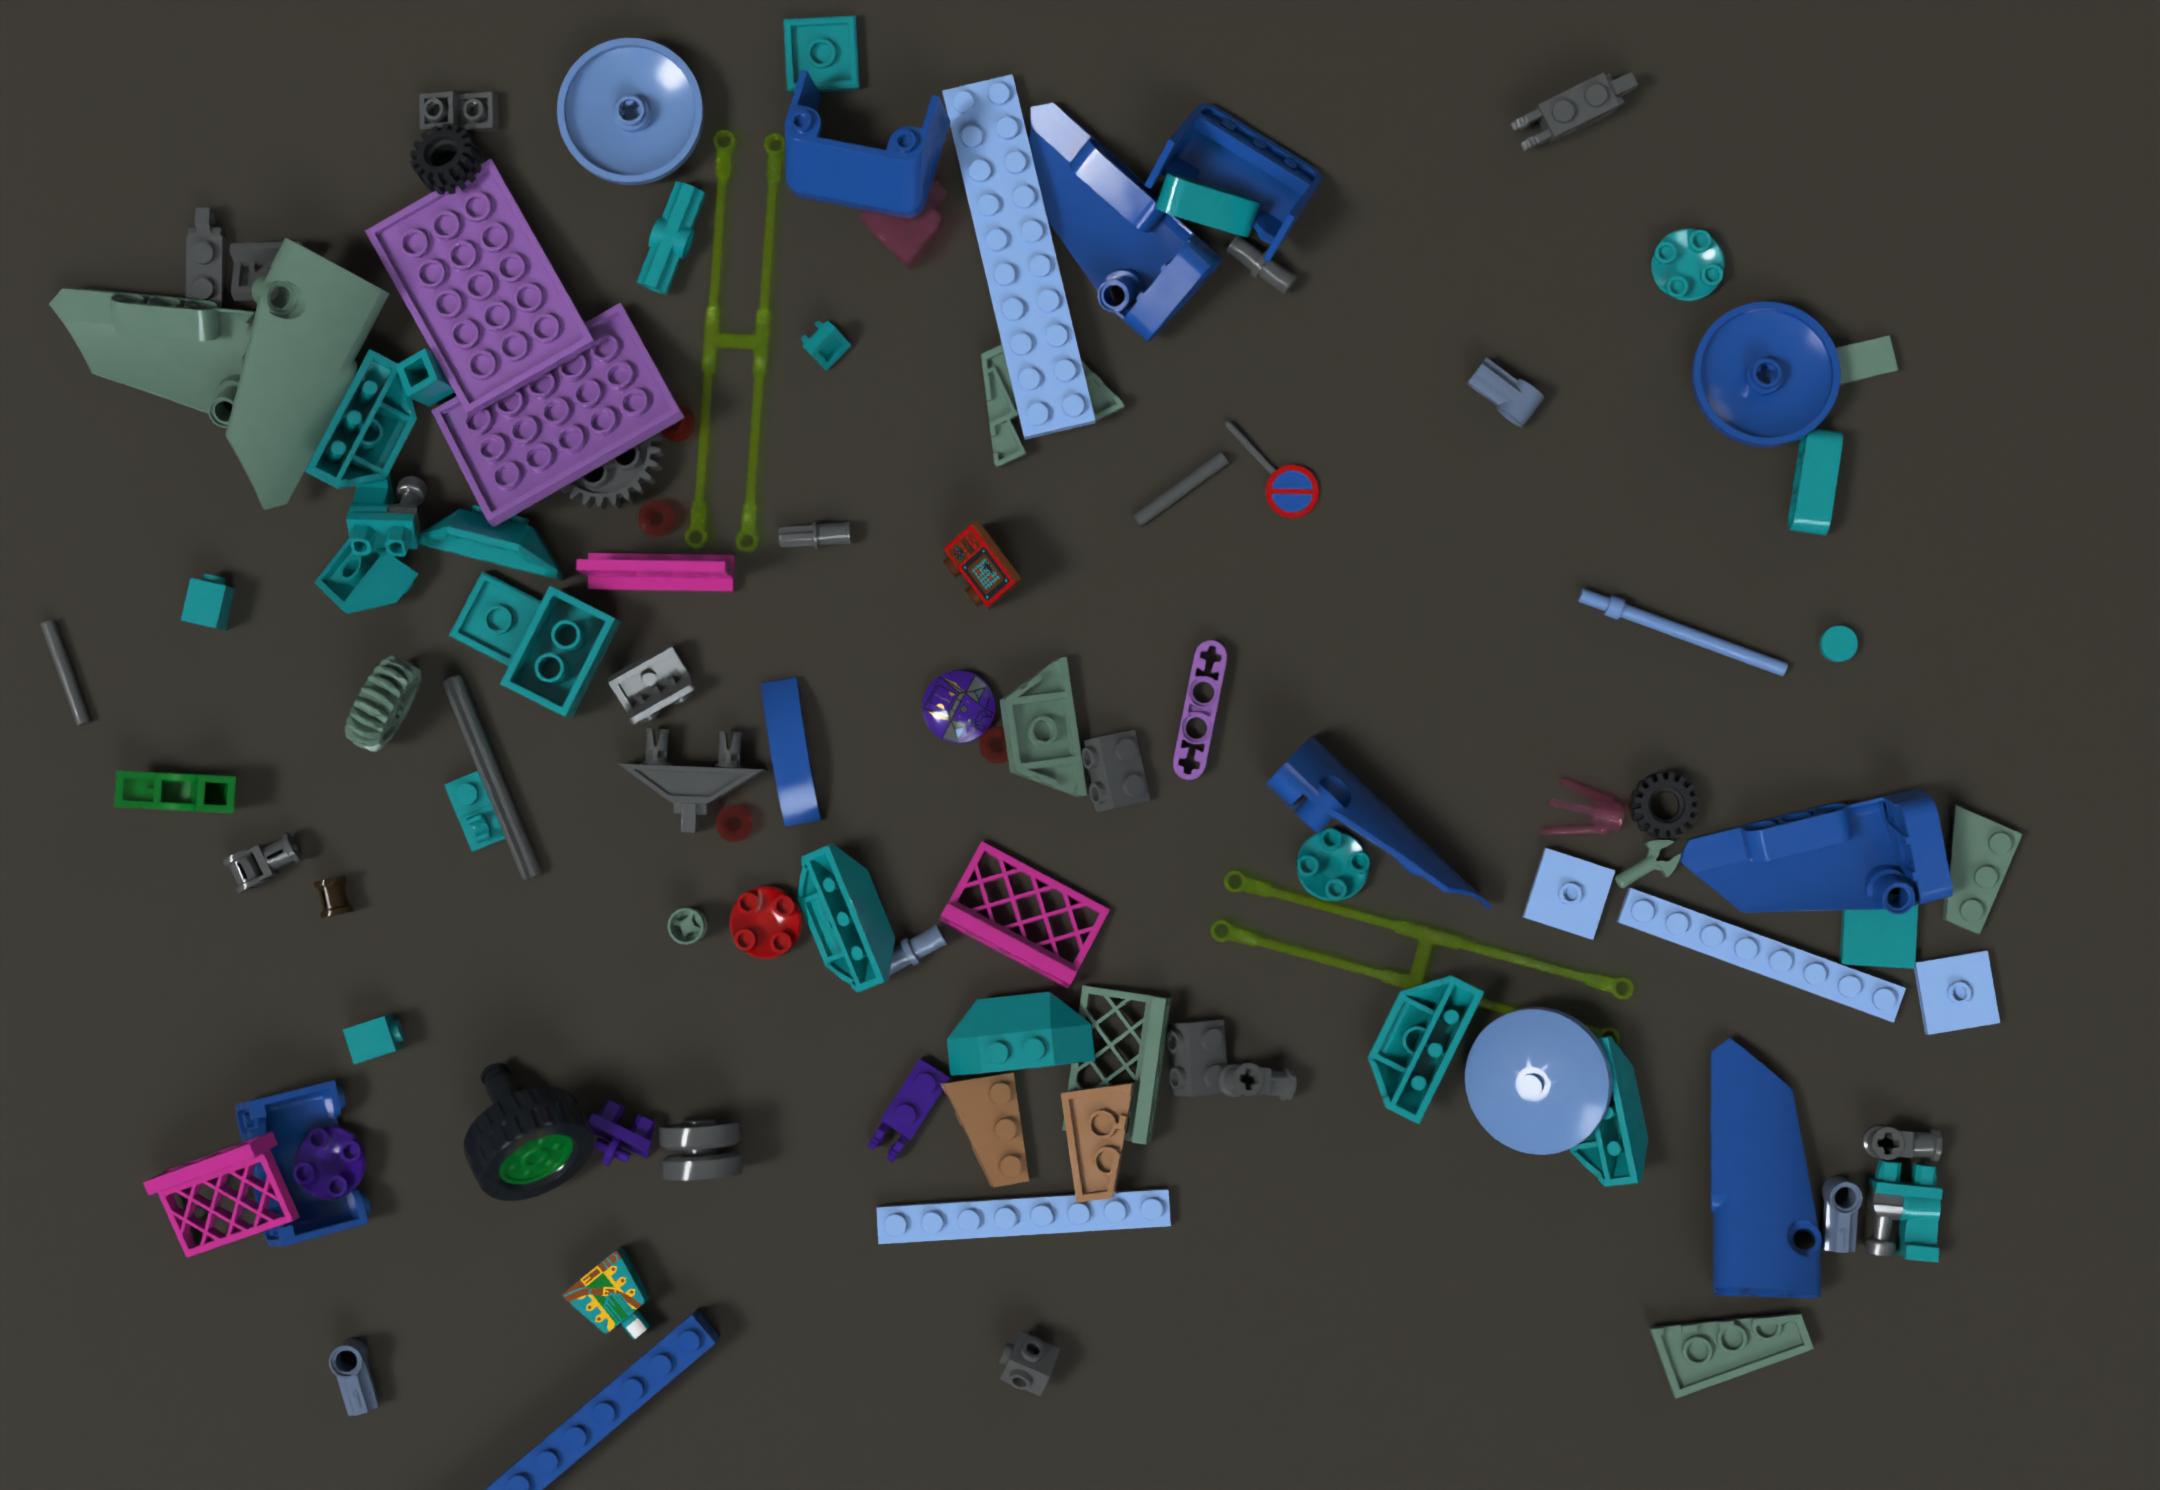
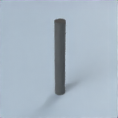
M1220 451L1133 514V518L1142 527L1229 463Z
M54 619L45 621L40 625L77 727L89 724L91 720Z

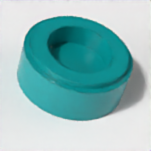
M1830 627L1820 636L1819 650L1828 661L1836 663L1847 661L1857 651V637L1848 627Z

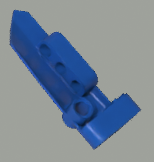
M1055 102L1032 106L1029 145L1049 224L1098 291L1097 297L1102 308L1108 312L1116 313L1145 341H1151L1220 265L1223 258L1175 216L1157 210L1155 206L1159 195L1153 189L1146 187L1144 181ZM1113 285H1118L1123 289L1125 294L1123 303H1118L1112 298L1111 288Z
M1313 735L1264 784L1290 809H1293L1306 796L1307 798L1294 812L1315 833L1319 834L1335 818L1385 850L1410 874L1424 877L1445 893L1470 896L1488 910L1492 907Z
M1920 788L1850 805L1844 803L1827 804L1690 838L1687 840L1679 862L1742 913L1886 909L1893 914H1903L1908 912L1913 905L1952 897L1953 895L1937 807L1933 798ZM1899 887L1900 893L1895 900L1887 901L1889 891Z
M1728 1038L1711 1051L1712 1294L1745 1297L1820 1298L1822 1238L1818 1230L1793 1090L1759 1060L1731 1038ZM1799 1232L1810 1234L1814 1240V1246L1808 1250L1799 1249L1794 1243V1235Z

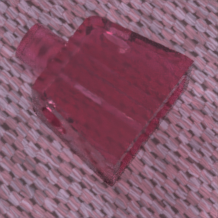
M933 179L926 206L919 215L912 218H902L865 210L859 215L861 223L911 271L944 224L943 217L935 208L948 196V193Z

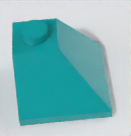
M349 538L314 583L341 610L350 614L397 603L400 597L410 590L413 581L419 574L399 556H391L386 553V548H373L368 556L354 555Z

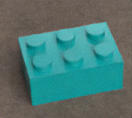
M549 586L500 684L564 717L572 719L621 621Z

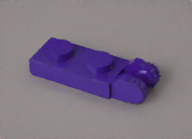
M920 1058L881 1118V1125L867 1146L872 1150L879 1147L884 1139L885 1132L889 1126L901 1133L898 1141L888 1151L886 1158L893 1163L907 1140L913 1138L943 1091L940 1083L948 1082L951 1077Z

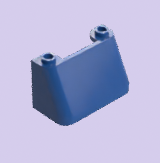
M335 1080L236 1104V1118L242 1142L271 1131L273 1132L278 1145L270 1150L300 1216L292 1222L263 1231L265 1240L270 1247H284L368 1224L367 1215L371 1213V1208L366 1193L360 1194L359 1190L355 1188L351 1193L339 1199H319L306 1192L293 1176L297 1150L309 1132L315 1128L339 1127L337 1117L341 1114V1108H345L346 1102L344 1092L340 1086L336 1087ZM256 1163L253 1176L266 1182L267 1175L262 1163ZM253 1187L255 1200L260 1204L263 1192ZM270 1198L268 1209L279 1216L284 1215L279 1202Z

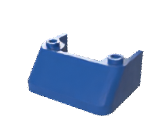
M801 70L785 120V180L792 193L801 198L902 218H912L919 215L926 206L951 123L940 97L932 95L922 128L905 126L897 129L891 135L886 150L819 137L822 130V120L817 110L822 97L808 71Z
M1201 103L1169 138L1145 186L1151 189L1162 175L1166 177L1167 173H1173L1239 193L1261 202L1253 227L1257 232V236L1262 241L1271 244L1263 257L1265 261L1270 262L1322 182V176L1312 165L1214 105Z

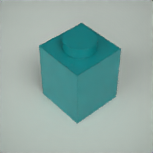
M426 348L395 365L407 397L430 407L454 393L433 352Z
M203 574L202 580L190 578L181 621L226 631L236 588L224 585L226 578Z
M393 1014L343 1029L353 1064L403 1049L401 1041L405 1040L404 1030L399 1020L394 1021Z

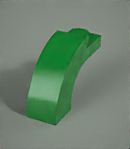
M115 770L113 807L234 813L236 776Z

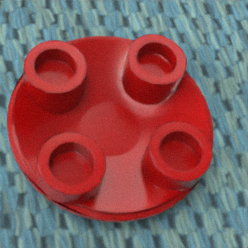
M771 886L756 887L740 895L730 915V930L736 947L748 955L759 959H772L787 953L796 944L802 929V916L795 900L785 891Z

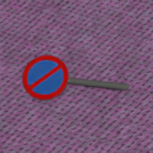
M1226 421V428L1271 474L1266 483L1265 495L1272 511L1281 517L1290 519L1303 517L1309 513L1316 505L1319 496L1318 482L1312 472L1303 466L1294 464L1285 465L1276 470L1232 422Z

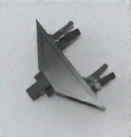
M646 728L645 761H642V764H617L666 800L674 803L673 813L681 814L682 833H698L699 815H707L708 804H713L767 771L764 769H744V765H740L742 732H734L729 750L727 732L719 731L718 764H714V767L671 766V762H667L668 733L670 729L660 730L658 745H656L655 729Z

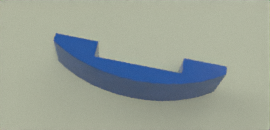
M798 678L761 683L768 740L784 825L786 827L821 821L802 715L803 708Z

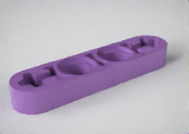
M1207 640L1197 647L1193 658L1173 757L1174 772L1179 778L1184 780L1198 778L1206 766L1227 662L1225 647L1214 640ZM1209 647L1216 648L1215 654L1221 656V661L1214 662L1211 669V674L1218 673L1217 681L1208 676H1195L1196 669L1202 672L1205 670L1206 660L1200 658L1201 652H1207ZM1200 682H1206L1213 687L1214 696L1207 703H1200L1193 696L1194 686ZM1200 718L1206 723L1207 731L1202 738L1194 739L1187 734L1186 724L1190 719ZM1182 740L1193 745L1204 744L1203 752L1195 749L1194 761L1199 762V768L1192 769L1191 774H1185L1184 767L1179 765V759H1185L1189 749L1181 748Z

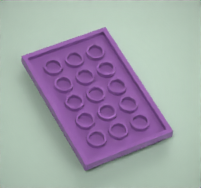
M492 159L480 164V173L473 172L476 180L473 183L469 180L464 182L467 186L464 190L457 186L455 187L456 193L449 194L445 190L444 195L438 194L435 190L365 230L461 405L470 417L597 344Z
M621 302L585 322L597 343L596 345L471 417L465 412L457 396L431 410L480 508L492 527L685 418Z

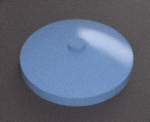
M619 38L593 47L573 64L566 74L559 91L557 119L561 136L568 150L587 171L615 184L642 185L655 182L670 175L689 158L699 141L703 129L704 104L701 90L692 71L677 54L667 47L647 39Z
M1526 1007L1508 1012L1497 1018L1479 1034L1467 1058L1465 1087L1473 1113L1491 1136L1511 1149L1528 1154L1548 1155L1576 1146L1599 1126L1611 1100L1612 1072L1604 1048L1592 1031L1582 1022L1556 1009Z

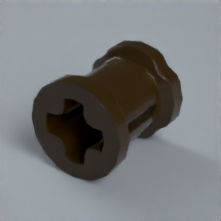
M345 876L314 882V887L319 891L323 909L320 912L321 918L353 912V906L348 905L344 887L346 882Z

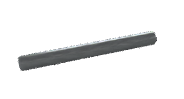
M455 675L443 681L444 689L519 873L524 880L534 878L541 874V868L463 677Z

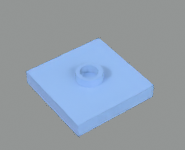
M1544 848L1522 917L1593 940L1615 870Z
M1983 950L1915 962L1914 974L1926 1035L2000 1023L1988 951Z

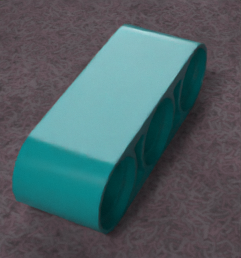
M1167 173L1155 208L1172 216L1248 238L1261 202L1239 193L1173 173Z
M1815 428L1811 433L1800 439L1788 514V530L1822 536L1827 535L1832 518L1841 459L1842 432Z

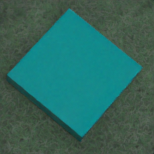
M856 15L783 19L788 94H794L801 70L808 71L819 92L860 90Z
M482 571L449 636L509 667L541 601Z
M1888 894L1887 901L1895 900L1898 894ZM1918 904L1913 905L1908 912L1903 914H1893L1886 909L1842 910L1839 964L1915 969Z

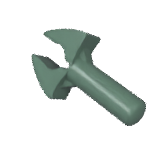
M1651 840L1645 842L1644 845L1648 849L1646 858L1616 875L1615 881L1620 888H1625L1653 870H1660L1664 877H1669L1678 865L1681 853L1670 857L1668 861H1656V858L1659 856L1662 848L1669 846L1674 841Z

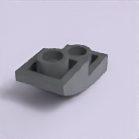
M454 91L419 94L421 131L432 132L431 127L436 125L442 130L443 124L449 123L451 127L454 124L459 125L461 129H465L467 132L499 130L498 94L494 92L457 94Z

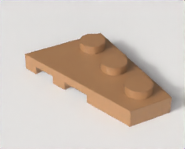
M1014 1072L940 1083L953 1105L960 1125L963 1126L972 1144L973 1152L990 1186L999 1187L1028 1182L1029 1175Z
M1135 1082L1061 1093L1076 1203L1115 1197Z

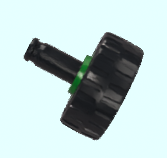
M493 1063L482 1071L481 1081L486 1085V1091L492 1105L485 1109L471 1124L465 1135L463 1146L470 1169L482 1191L497 1200L520 1201L547 1193L573 1177L587 1162L594 1143L592 1130L574 1096L564 1089L551 1086L533 1087L519 1091L513 1077L509 1074V1068L503 1063Z

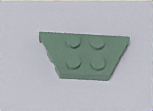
M1061 657L1052 661L999 700L1010 773L1075 797L1087 796L1067 657Z

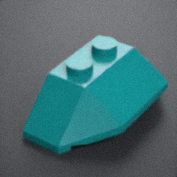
M371 349L368 350L304 472L337 489L386 480L417 420L413 401L407 397L395 367L397 365L396 362Z
M473 505L471 511L459 509L418 535L419 545L560 581L563 578L562 570L540 533L532 526H528L529 519L514 515L492 527L480 506Z
M833 843L802 856L798 901L825 966L841 980L850 984L851 988L857 993L888 981L895 935L868 870Z
M1450 975L1399 992L1367 1056L1385 1108L1420 1124L1484 991Z
M1051 992L977 999L947 1038L950 1076L1096 1061L1092 1024Z
M1611 1036L1597 1038L1606 1052L1611 1067V1100L1599 1126L1585 1140L1570 1148V1152L1587 1170L1599 1178L1598 1181L1604 1187L1639 1183L1642 1180L1648 1134L1634 1067Z

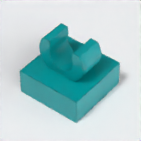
M828 320L825 323L820 321L815 323L818 330L810 339L806 335L801 337L804 343L802 347L825 371L852 346Z

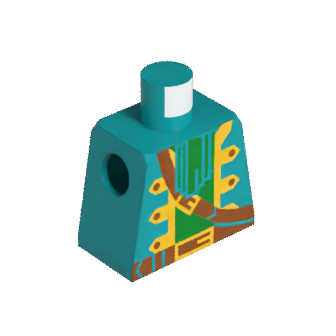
M622 1246L562 1294L573 1307L605 1334L609 1333L618 1324H621L630 1337L635 1340L650 1327V1324L638 1311V1308L649 1300L650 1295Z

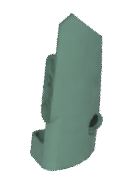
M288 238L283 240L270 265L271 269L268 274L258 277L251 289L252 297L257 303V308L225 434L264 510L288 503L357 371L355 359L390 295L381 288ZM278 287V296L270 302L271 292Z
M63 287L49 303L73 337L92 374L208 413L213 423L219 427L227 428L231 411L225 408L223 401L230 402L232 405L234 403L256 311L220 308L217 306V303L209 300Z

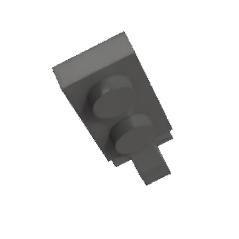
M195 208V227H188V236H186V298L209 300L217 303V306L220 308H226V238L223 237V229L215 227V211L211 208Z

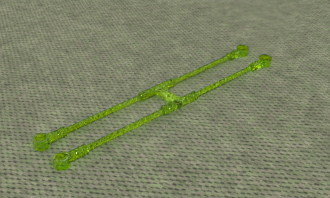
M720 130L713 139L717 149L715 177L718 178L709 306H706L701 369L704 372L695 501H692L690 528L686 531L685 541L694 549H701L708 542V535L704 530L706 512L704 490L713 373L716 372L717 347L753 349L752 375H754L746 501L742 506L741 531L736 536L738 548L748 553L754 551L759 543L758 537L755 534L757 506L754 505L763 376H766L769 345L771 311L768 310L777 183L780 182L781 162L782 155L785 153V139L780 134L772 133L764 141V147L768 153L766 171L768 194L760 306L756 311L755 335L719 333L720 307H718L726 185L727 179L730 178L731 153L737 145L733 133L728 130ZM727 136L731 138V144L728 147L723 148L719 146V140L722 137ZM773 140L782 142L781 148L777 151L769 149V145ZM695 531H699L703 535V539L699 544H693L690 541L691 534ZM745 535H751L754 540L753 544L747 548L741 545V538Z
M1230 871L1225 875L1224 885L1227 890L1231 892L1244 891L1266 898L1269 896L1392 929L1395 930L1396 934L1418 939L1419 942L1410 975L1384 969V971L1259 937L1258 933L1233 927L1225 920L1215 921L1210 928L1211 936L1219 942L1229 940L1252 947L1258 945L1381 979L1382 983L1403 989L1430 982L1424 979L1432 946L1436 944L1455 950L1461 948L1584 982L1585 986L1610 992L1618 999L1629 998L1634 990L1632 982L1624 977L1614 979L1591 972L1586 974L1462 940L1461 936L1400 919L1393 921L1271 887L1272 884L1245 877L1239 871ZM1234 874L1239 875L1242 880L1241 885L1236 889L1231 888L1228 884L1229 877ZM1218 924H1225L1228 927V933L1223 938L1215 935L1214 930ZM1621 981H1624L1628 986L1627 992L1623 995H1619L1616 992V985ZM1481 998L1478 1004L1479 1007L1504 1014L1520 1009ZM1583 1023L1597 1038H1601L1606 1031H1612L1614 1041L1617 1045L1619 1044L1620 1034L1615 1028L1610 1026L1600 1028Z

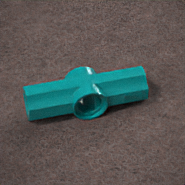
M675 182L663 216L657 218L652 228L648 243L650 249L638 276V285L659 294H668L681 259L684 260L690 250L694 238L693 227L706 196L704 191L684 182Z

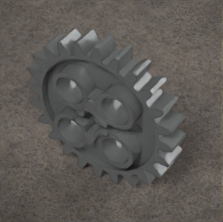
M657 433L599 466L598 468H603L604 470L603 476L599 481L590 482V475L593 472L591 471L560 490L564 494L571 491L569 498L575 503L583 497V505L589 509L595 500L597 507L602 511H605L608 501L616 509H620V498L623 497L630 504L634 503L632 492L636 490L638 493L645 495L646 492L642 486L644 481L651 484L656 482L649 474L650 471H660L662 469L654 461V458L665 455L660 448L655 447V445L664 441L663 437ZM629 451H635L636 457L631 464L622 465L624 454Z

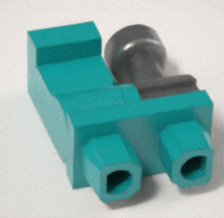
M390 472L385 481L356 486L353 503L350 505L346 518L350 544L354 555L368 556L373 548H386V553L391 556L405 557L408 549L418 548V535L421 532L417 506L422 504L426 497L427 486L424 481L413 476L402 478L398 483L396 496L400 501L399 504H393L394 495Z
M1879 1159L1875 1178L1868 1177L1867 1188L1869 1191L1866 1200L1867 1206L1874 1213V1237L1866 1239L1865 1253L1894 1257L1896 1244L1894 1241L1889 1240L1892 1221L1899 1220L1896 1254L1907 1260L1938 1263V1221L1941 1212L1940 1200H1942L1943 1189L1936 1185V1166L1925 1163H1913L1911 1181H1901L1902 1163L1894 1160Z

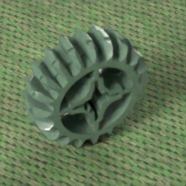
M391 655L382 660L380 665L375 667L371 676H368L365 685L361 687L359 695L355 698V703L350 709V715L346 719V738L353 741L354 745L371 752H376L386 746L394 733L398 731L413 701L416 699V694L420 689L422 681L421 670L413 666V663Z

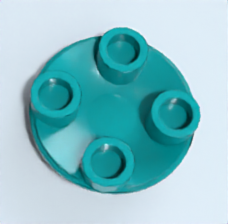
M1680 229L1668 234L1655 248L1651 261L1652 275L1657 286L1667 296L1680 301H1695L1709 295L1722 280L1725 267L1723 252L1719 244L1708 232L1701 229Z
M1333 828L1325 829L1307 839L1301 846L1296 859V871L1302 886L1312 896L1328 902L1343 901L1358 893L1366 882L1370 865L1369 857L1360 842L1353 836Z

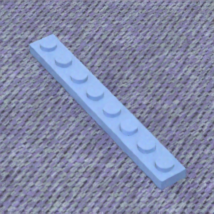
M1628 888L1616 921L1889 1022L1895 1021L1906 990L1902 986L1633 888Z
M1168 1188L1116 1191L1115 1197L1110 1199L1076 1203L1075 1194L876 1207L878 1244L1171 1226Z

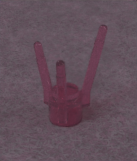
M1561 778L1559 780L1561 785L1599 802L1594 801L1592 806L1550 798L1547 801L1548 805L1589 814V822L1595 823V825L1546 827L1541 829V833L1543 835L1595 833L1606 836L1608 830L1618 832L1621 829L1625 805L1624 803L1615 802L1614 796L1601 794L1576 782Z

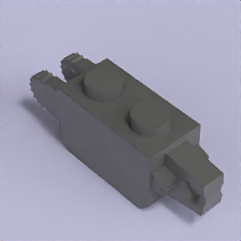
M1603 72L1538 104L1534 111L1518 118L1511 125L1514 131H1518L1538 121L1543 132L1525 139L1521 144L1524 151L1531 150L1546 142L1549 145L1554 144L1612 115L1619 106L1625 103L1622 96L1635 90L1638 83L1632 72L1615 80L1612 79L1610 74L1605 75Z

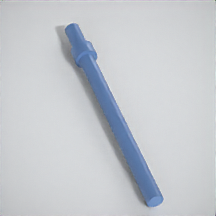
M1582 588L1579 594L1578 602L1602 610L1604 615L1616 620L1620 617L1782 677L1787 670L1788 663L1625 604L1626 600L1614 595L1606 597Z

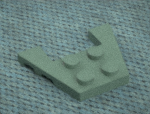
M1002 344L981 354L993 457L997 469L1026 455L1011 423V420L1019 417ZM1081 360L1095 421L1097 422L1124 409L1125 406L1120 398Z

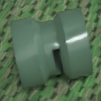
M687 907L675 911L670 916L667 928L669 935L674 941L687 945L698 942L705 936L708 930V921L702 911L697 908Z

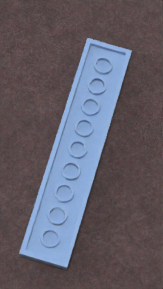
M1013 74L942 90L947 114L951 121L950 127L1024 439L1096 423Z

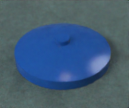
M1766 301L1736 307L1717 319L1701 339L1693 358L1691 370L1693 393L1702 414L1708 422L1731 440L1747 446L1761 448L1779 447L1796 442L1817 428L1835 403L1841 379L1838 353L1826 330L1814 318L1798 308L1784 303Z

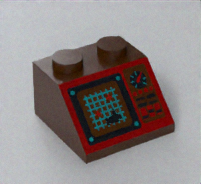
M978 520L971 523L943 549L948 556L943 560L944 564L955 578L960 575L964 577L970 585L965 589V592L977 607L984 604L989 610L1023 584L1020 575Z

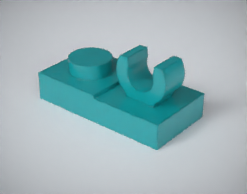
M478 771L444 784L472 852L506 839Z

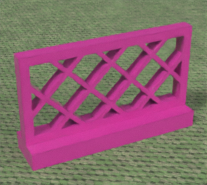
M588 553V559H577L576 570L588 576V590L735 592L734 555Z
M981 841L953 895L943 910L940 921L1068 989L1110 909ZM983 853L998 859L1002 873L981 878L977 864ZM1004 863L1011 866L1014 869L1006 871ZM975 872L977 880L968 883L971 875ZM1022 872L1030 877L1034 890L1014 896L1008 876ZM1003 878L1009 898L989 903L984 883ZM1036 880L1046 885V887L1038 888ZM979 885L985 905L970 909L957 901L964 889ZM1056 890L1062 894L1066 907L1046 913L1040 893ZM1035 895L1041 915L1021 920L1016 901ZM1068 897L1079 904L1071 906ZM1011 902L1017 922L1005 926L996 923L991 908ZM1087 907L1099 913L1092 927L1078 930L1073 910ZM986 910L989 918L979 914L978 912ZM1067 912L1073 932L1054 938L1048 918ZM1043 920L1049 939L1038 943L1028 940L1023 925ZM1018 927L1021 935L1009 929ZM1089 933L1084 944H1082L1080 935ZM1072 937L1076 938L1079 953L1074 963L1059 956L1055 942ZM1051 944L1053 953L1042 946Z
M272 1131L169 1168L143 1182L148 1196L158 1193L186 1258L292 1222L300 1217L270 1150L278 1145ZM256 1163H262L267 1175L266 1182L253 1176ZM229 1173L242 1180L239 1192L226 1185ZM202 1183L215 1190L212 1201L200 1195ZM250 1185L263 1192L260 1204L247 1197ZM177 1192L188 1199L186 1210L177 1205L173 1193ZM223 1195L236 1202L233 1213L220 1206ZM270 1198L279 1202L284 1215L279 1216L268 1209ZM196 1205L209 1211L206 1222L194 1216ZM244 1207L257 1214L254 1225L241 1219ZM217 1216L230 1223L227 1235L214 1228ZM191 1226L203 1232L201 1243L195 1245L189 1232Z

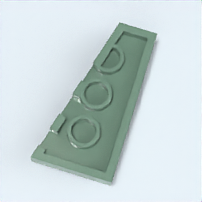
M1799 1312L1648 1327L1675 1399L1814 1349L1803 1317Z

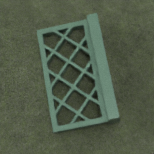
M1082 985L1079 1015L1086 1020L1088 1017L1092 1022V1030L1096 1028L1108 1044L1095 1054V1060L1111 1049L1123 1066L1109 1077H1106L1095 1061L1084 1062L1082 1065H1080L1081 1062L1072 1063L1068 1091L1084 1089L1078 1082L1079 1072L1089 1064H1091L1102 1079V1082L1095 1087L1112 1085L1110 1081L1124 1070H1127L1135 1083L1129 1112L1128 1132H1126L1125 1140L1132 1141V1143L1149 1144L1152 1142L1172 998ZM1090 994L1104 996L1113 1009L1096 1020L1088 1009ZM1112 997L1125 1000L1117 1005ZM1131 1000L1146 1002L1144 1018L1132 1026L1120 1009ZM1116 1012L1128 1030L1112 1041L1100 1024ZM1142 1025V1032L1140 1037L1136 1029ZM1131 1033L1140 1047L1139 1054L1127 1062L1115 1045ZM1137 1061V1068L1135 1073L1134 1070L1131 1068V1065ZM1063 1120L1062 1130L1066 1131L1065 1121Z

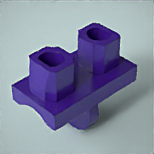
M610 1100L606 1101L598 1114L592 1113L588 1121L593 1134L611 1142L608 1143L597 1138L593 1148L605 1153L602 1164L609 1166L614 1158L627 1163L631 1153L619 1147L647 1159L652 1148L651 1139L655 1122L638 1115L631 1130H628L618 1125L625 1109Z

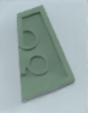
M1952 805L1951 838H1949L1948 852H1950L1949 872L1953 895L1944 899L1942 920L1980 935L2023 834L1962 807Z

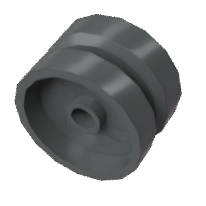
M695 1119L659 1127L661 1147L668 1150H683V1153L667 1155L661 1160L663 1180H702L735 1176L743 1173L742 1154L735 1150H719L718 1148L735 1145L741 1140L740 1121Z

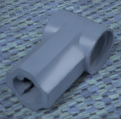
M1487 357L1467 383L1471 388L1496 405L1497 411L1518 427H1523L1544 400L1542 393L1534 386L1522 379L1516 380Z
M1832 1176L1823 1183L1821 1188V1197L1824 1201L1821 1248L1838 1253L1855 1252L1858 1209L1863 1200L1862 1192L1858 1186L1845 1177ZM1847 1187L1849 1191L1847 1199L1842 1203H1836L1834 1197L1837 1190Z
M348 1338L342 1341L329 1358V1367L337 1377L348 1416L364 1414L381 1405L367 1360L369 1356L368 1348L365 1343L356 1338ZM341 1351H352L357 1357V1364L353 1366L346 1365L341 1359Z

